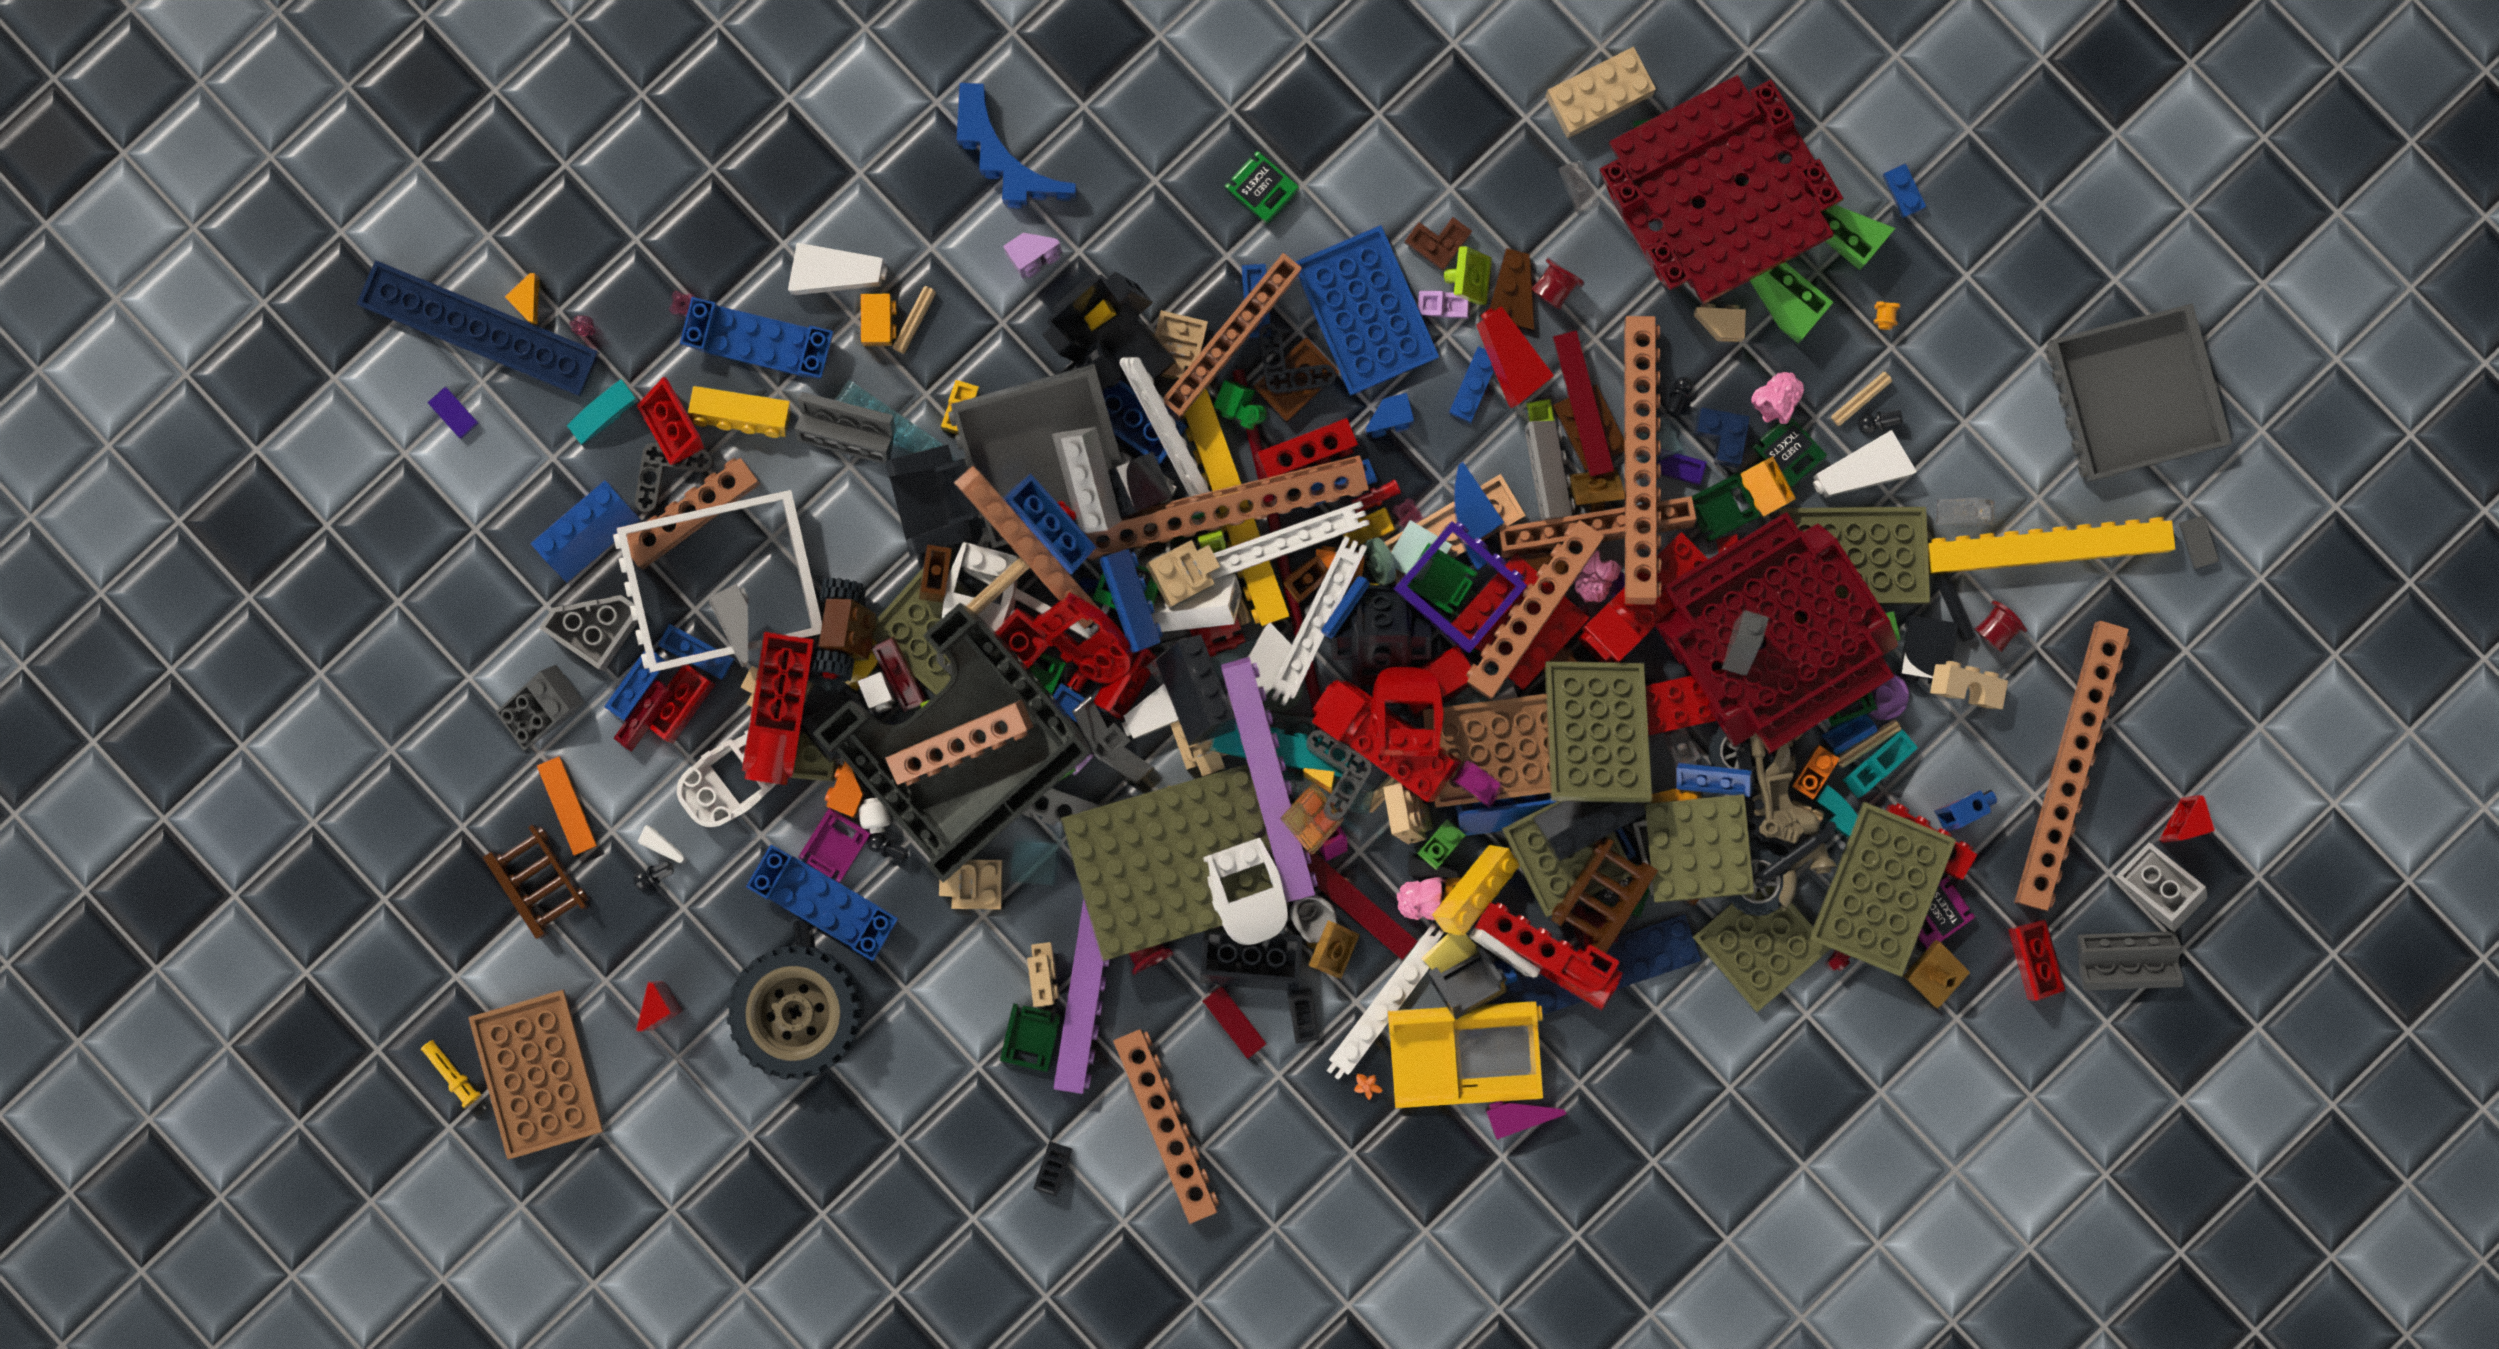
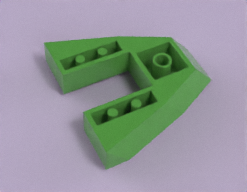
M1748 179L1744 182L1742 186H1745L1749 183ZM1833 205L1824 211L1820 210L1834 233L1832 238L1824 242L1858 270L1863 268L1895 230V228L1838 205ZM1786 262L1750 280L1778 327L1798 344L1833 303L1831 299Z

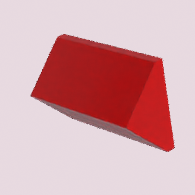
M662 377L637 404V407L669 464L674 465L703 450L704 446L700 435L667 377Z
M1016 608L995 632L1029 668L1049 646L1044 640L1047 634L1039 627L1034 629L1031 626L1035 621L1033 616Z
M1458 645L1420 667V669L1431 672L1437 678L1442 703L1470 687L1467 684L1469 677L1466 675L1471 665ZM1406 703L1414 719L1423 715L1422 710L1433 709V704Z
M1147 648L1132 652V662L1128 672L1114 682L1104 683L1093 700L1094 704L1123 722L1124 715L1129 712L1157 667L1156 660L1158 657Z
M688 664L683 665L667 686L674 691L673 695L649 728L662 739L673 744L716 684Z
M2202 795L2182 797L2159 841L2162 843L2182 841L2215 831L2205 797Z
M2046 920L2008 929L2027 999L2037 1001L2065 991Z
M648 982L636 1031L654 1030L683 1012L665 982Z

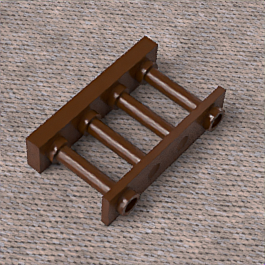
M531 825L528 828L532 832V836L503 855L490 852L483 858L535 939H542L549 934L546 928L550 922L576 905H579L581 909H587L590 906L587 903L589 900L588 895L583 888L578 889L547 840L550 837L542 826L539 828L537 825ZM539 843L546 856L517 875H511L506 868L509 866L508 863ZM552 863L559 876L528 896L526 894L524 896L519 888L522 886L521 883ZM565 884L572 897L545 915L537 916L533 910L535 903Z
M1605 836L1594 844L1591 857L1563 901L1554 907L1552 911L1553 917L1551 918L1553 922L1560 926L1566 920L1592 937L1593 942L1591 945L1604 953L1608 951L1658 872L1656 868L1645 862L1642 865L1636 866L1610 849L1614 841ZM1604 857L1632 874L1633 879L1628 886L1623 887L1597 870ZM1591 878L1619 895L1620 900L1615 907L1610 908L1583 891ZM1578 899L1606 916V922L1602 928L1597 929L1570 912Z

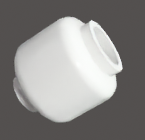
M878 798L865 799L863 804L858 807L860 826L863 829H870V834L885 832L884 827L892 823L891 813Z

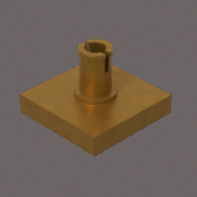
M1614 469L1613 472L1591 478L1588 472L1569 474L1571 490L1576 505L1590 503V513L1606 510L1605 501L1625 499L1624 488L1617 469Z
M1328 920L1319 942L1309 943L1307 941V947L1315 949L1308 966L1341 979L1360 934Z
M1935 940L1903 977L1938 1009L1970 972L1941 942Z

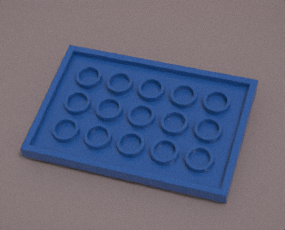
M1381 225L1295 261L1302 267L1298 279L1350 396L1439 359L1437 350Z

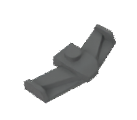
M1090 695L1072 711L1091 747V752L1099 761H1103L1135 784H1138L1155 769L1124 747L1130 742V739L1114 722L1108 728L1106 727Z

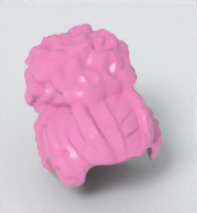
M1778 373L1767 382L1766 386L1755 390L1751 398L1752 404L1755 409L1762 413L1765 422L1768 423L1778 418L1781 424H1787L1794 412V407L1802 399L1804 392L1803 383L1796 379V375L1793 373Z
M1596 550L1575 580L1574 590L1583 598L1584 602L1595 601L1600 603L1609 594L1612 582L1618 579L1622 566L1613 560L1601 561L1600 551Z
M1434 877L1422 882H1406L1400 887V893H1397L1400 913L1405 918L1419 920L1421 917H1425L1427 920H1435L1432 914L1445 899L1441 883H1447V881L1442 877Z

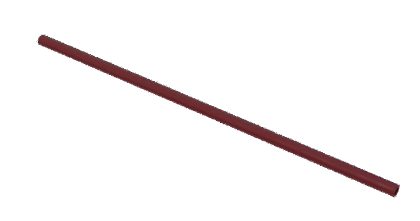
M1244 369L1233 371L1234 381L1248 387ZM1256 424L1253 430L1246 428L1257 479L1260 480L1264 478L1255 455L1257 452L1262 451L1263 447ZM1266 495L1263 501H1273L1275 499L1274 495ZM1278 512L1268 514L1267 521L1270 533L1281 530ZM1288 554L1276 558L1282 584L1287 576L1292 573ZM1283 584L1292 627L1296 637L1304 621L1300 603H1297ZM1312 660L1305 675V682L1313 711L1321 697V692ZM1316 725L1317 730L1324 731ZM1335 779L1334 788L1339 782L1338 779Z

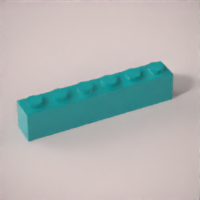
M1234 719L1235 731L1212 738L1210 750L1246 758L1237 722ZM1270 728L1271 734L1276 733L1280 746L1275 748L1277 757H1283L1286 768L1303 772L1304 768L1334 771L1335 779L1340 780L1343 772L1315 756L1307 749L1306 741L1308 735L1294 733V736L1284 734L1285 730ZM1318 738V742L1314 741V746L1318 748L1319 745H1322V739ZM1329 743L1328 747H1325L1327 749L1324 753L1327 754L1333 745ZM1336 749L1332 752V756L1336 761L1341 762L1345 760V753L1342 750ZM1351 756L1349 761L1345 765L1347 768L1350 764L1354 765L1353 763H1351V761L1354 759ZM1354 765L1357 768L1355 772H1358L1359 765Z

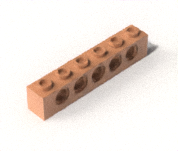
M733 458L723 466L725 468L718 474L716 472L712 473L704 479L705 484L698 489L697 487L691 488L684 494L685 498L678 503L677 501L672 502L664 509L665 513L659 517L655 515L647 521L683 514L688 506H695L696 510L737 502L761 483L742 458L738 460ZM729 477L735 478L734 487L725 489L724 481ZM710 491L715 492V500L709 504L705 503V494ZM719 514L676 523V528L672 532H666L665 526L628 534L626 537L632 559L639 568L645 569ZM654 534L656 536V543L653 546L647 547L645 544L646 537Z
M1019 700L886 757V761L897 785L905 782L908 786L920 781V775L927 773L928 777L941 772L940 767L946 764L951 768L963 763L962 758L970 755L971 759L984 754L983 749L992 746L993 750L1006 745L1005 740L1013 737L1015 741L1027 736V730L1034 726L1023 701ZM1000 721H1004L1008 725L1007 732L1000 729ZM978 730L985 732L986 741H982L978 737ZM957 739L963 741L965 745L964 750L957 747ZM935 748L942 751L943 759L936 757ZM914 757L921 761V768L914 765Z

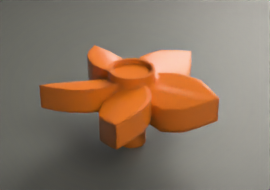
M1357 1074L1358 1084L1354 1089L1355 1092L1363 1093L1365 1091L1367 1099L1370 1100L1373 1092L1381 1093L1383 1091L1378 1085L1374 1084L1376 1082L1375 1075L1367 1079L1365 1075Z

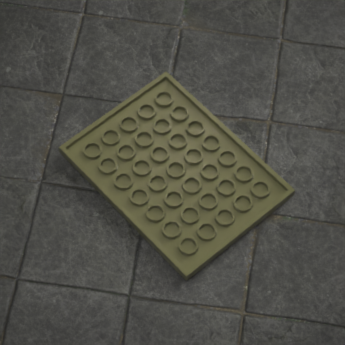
M1248 764L1061 818L1102 961L1222 926L1223 921L1219 913L1215 911L1212 903V892L1207 879L1210 876L1208 861L1204 862L1203 857L1260 838L1276 866ZM1265 862L1220 878L1228 903L1273 888Z

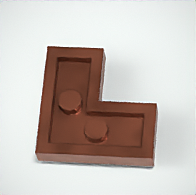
M1452 217L1438 236L1418 222L1404 243L1444 271L1459 251V247H1462L1471 235L1472 230Z

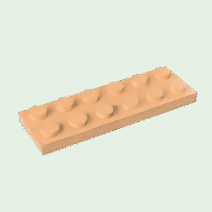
M1501 474L1480 486L1504 521V524L1500 527L1510 526L1526 516ZM1454 502L1416 524L1439 536L1451 521L1456 524ZM1497 528L1481 540L1484 541L1489 537L1495 535L1496 533H1498L1499 528ZM1403 531L1384 542L1390 552H1392ZM1451 533L1445 540L1452 544L1447 554L1455 558L1465 551L1460 539L1454 533ZM1397 569L1394 581L1396 585L1405 575Z

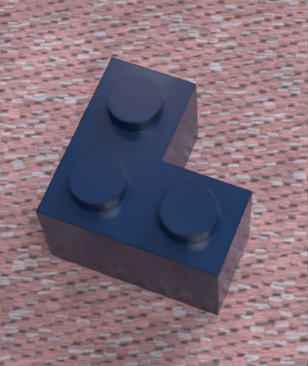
M1701 408L1698 411L1694 436L1718 440L1714 464L1735 468L1741 465L1750 416Z

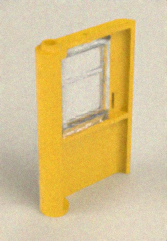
M1536 1001L1487 1004L1478 1007L1457 1020L1453 1018L1447 1007L1388 1011L1395 1108L1543 1099L1538 1021H1543L1542 1006H1537Z

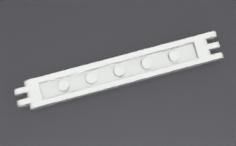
M1138 357L1121 358L1120 365L1187 493L1191 497L1209 492L1208 483L1199 473L1197 462L1188 452L1186 441L1177 431L1175 420L1167 412L1164 406V399L1158 394L1153 385V378L1147 373Z
M1362 501L1214 553L1220 567L1209 573L1212 580L1370 525L1369 520L1358 522L1359 518L1366 516L1365 511L1355 513V509L1363 507Z
M1347 536L1343 538L1271 689L1275 690L1271 700L1276 702L1281 693L1284 695L1280 702L1283 706L1286 705L1289 698H1295L1324 638L1321 629L1342 600L1367 546L1362 545L1359 552H1355L1358 544L1355 540H1353L1350 548H1347L1346 545L1349 542V537Z
M1433 923L1330 1057L1329 1061L1332 1064L1327 1069V1072L1331 1074L1336 1066L1340 1068L1335 1075V1078L1338 1080L1344 1072L1349 1075L1387 1025L1388 1011H1396L1400 1008L1430 968L1421 958L1439 942L1440 937L1444 933L1440 929L1435 936L1431 935L1436 928V925Z

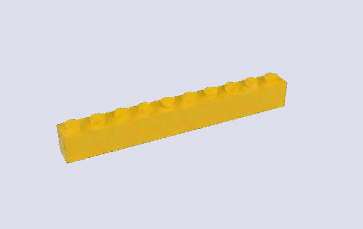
M1206 388L1181 419L1186 418L1189 426L1185 429L1189 442L1194 441L1197 450L1193 451L1197 465L1202 463L1205 473H1202L1201 476L1208 483V487L1210 486L1211 490L1215 491L1240 485L1241 482ZM1244 500L1239 506L1247 508L1249 503L1247 500ZM1219 506L1217 509L1222 514L1227 511L1228 507ZM1254 518L1244 520V523L1239 525L1227 524L1220 527L1222 533L1227 532L1230 541L1226 542L1228 548L1261 537ZM1270 561L1237 572L1239 578L1244 577L1246 586L1243 587V591L1247 601L1252 600L1255 609L1251 610L1255 624L1260 623L1263 628L1269 623L1275 624L1289 618V613Z
M2164 517L2150 518L2149 523H2140V519L2127 520L2125 525L2116 526V522L2101 523V527L2092 528L2091 524L2077 525L2076 530H2067V526L2052 528V532L2044 533L2043 529L2040 528L2028 530V534L2019 535V531L2004 532V536L1995 537L1994 533L1980 534V539H1970V535L1955 537L1956 541L1946 542V538L1931 539V543L1928 544L1929 575L2171 552L2175 550L2172 520L2164 521Z

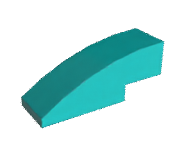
M620 379L585 407L567 427L579 443L583 445L621 417L620 414L639 400L627 384Z
M1902 729L1859 764L1842 781L1857 798H1860L1879 781L1889 775L1918 747Z
M1823 785L1812 802L1831 814L1832 817L1829 821H1833L1836 824L1835 830L1849 839L1858 815L1840 794L1829 785Z

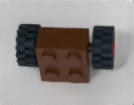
M826 578L823 580L820 601L825 603L819 647L826 651H813L809 675L815 678L820 677L822 680L847 682V680L850 681L852 679L854 661L869 660L873 646V631L876 626V613L863 606L866 586L862 583L850 581V579L842 580V578Z

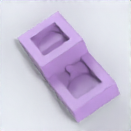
M1419 291L1418 310L1421 316L1470 318V301L1458 297L1454 293Z

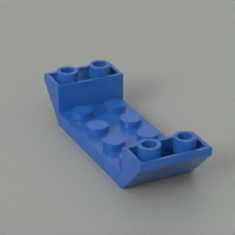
M691 297L680 344L706 354L800 377L822 379L834 332L809 325L808 328L718 306L712 301Z
M772 844L746 885L750 890L766 899H770L852 947L854 951L871 961H874L898 920L897 917L877 904Z

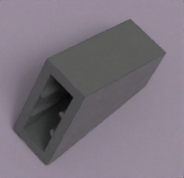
M1743 611L1734 622L1722 669L1744 676L1747 675L1762 643L1769 617Z

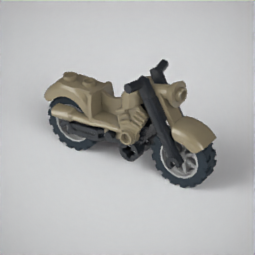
M1720 727L1713 735L1709 745L1708 758L1711 766L1732 768L1725 760L1734 758L1735 767L1732 769L1752 771V793L1750 797L1745 796L1747 825L1749 829H1753L1749 835V843L1755 839L1758 840V844L1777 845L1787 852L1784 856H1776L1768 850H1750L1751 865L1754 866V894H1751L1750 898L1745 895L1727 897L1736 909L1748 915L1762 916L1770 914L1778 908L1785 911L1791 904L1796 892L1797 877L1795 870L1811 859L1813 863L1810 865L1809 870H1816V874L1830 873L1831 868L1837 867L1836 863L1828 856L1824 844L1833 837L1836 824L1833 821L1827 822L1825 829L1819 833L1820 823L1818 818L1813 813L1801 807H1795L1788 797V787L1793 778L1792 771H1796L1795 757L1790 756L1789 747L1793 746V740L1769 754L1756 733L1749 738L1750 742L1748 744L1742 742L1738 747H1733ZM1724 745L1734 750L1735 753L1724 756ZM1750 756L1755 759L1756 764L1754 766L1751 764ZM1758 864L1767 867L1761 872H1758ZM1765 886L1776 887L1770 897L1764 889ZM1761 891L1765 899L1754 900L1756 892Z

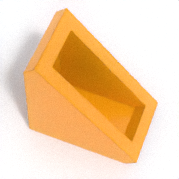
M529 273L505 298L528 322L538 325L539 277L535 273Z

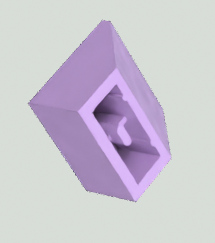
M1028 233L1020 234L1003 246L1006 256L1022 279L1026 276L1028 278L1035 276L1040 272L1041 266L1046 263L1050 265L1056 262L1061 257L1059 254L1062 253L1058 239Z

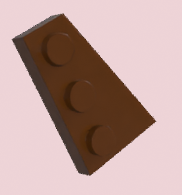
M1506 248L1490 308L1492 307L1493 310H1496L1502 306L1517 327L1534 331L1530 254Z

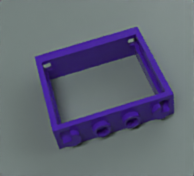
M1451 521L1393 590L1466 653H1470L1527 585L1523 582L1525 578L1514 569L1511 572L1504 566L1507 562L1496 553L1492 556L1486 550L1488 546L1478 537L1475 540L1467 534L1469 532L1467 527L1459 521L1456 524ZM1451 533H1454L1515 586L1470 640L1407 587L1409 582Z

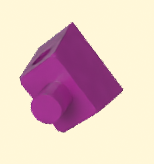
M1467 760L1452 779L1453 782L1489 808L1504 789L1501 783Z

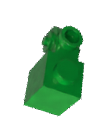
M1224 380L1214 404V408L1221 411L1220 415L1232 420L1236 417L1241 420L1240 425L1251 430L1254 429L1256 424L1264 422L1267 416L1266 409L1263 406L1249 405L1255 392L1254 390L1236 381Z

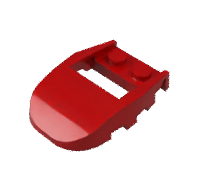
M1071 592L1042 615L1039 614L1031 625L1034 629L1039 627L1047 634L1044 640L1051 647L1055 645L1062 653L1060 657L1065 662H1074L1079 666L1080 673L1095 682H1114L1126 674L1132 662L1131 646L1121 630L1102 610ZM1082 618L1087 621L1091 619L1100 626L1097 632L1079 644L1064 632Z
M1391 667L1383 670L1374 683L1373 702L1371 705L1375 737H1379L1380 740L1379 755L1438 757L1444 713L1437 678L1431 672L1420 668ZM1385 702L1433 704L1434 730L1385 728Z

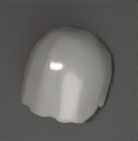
M1316 894L1294 900L1289 910L1293 925L1309 943L1319 942L1328 920L1336 923L1337 915L1333 906Z

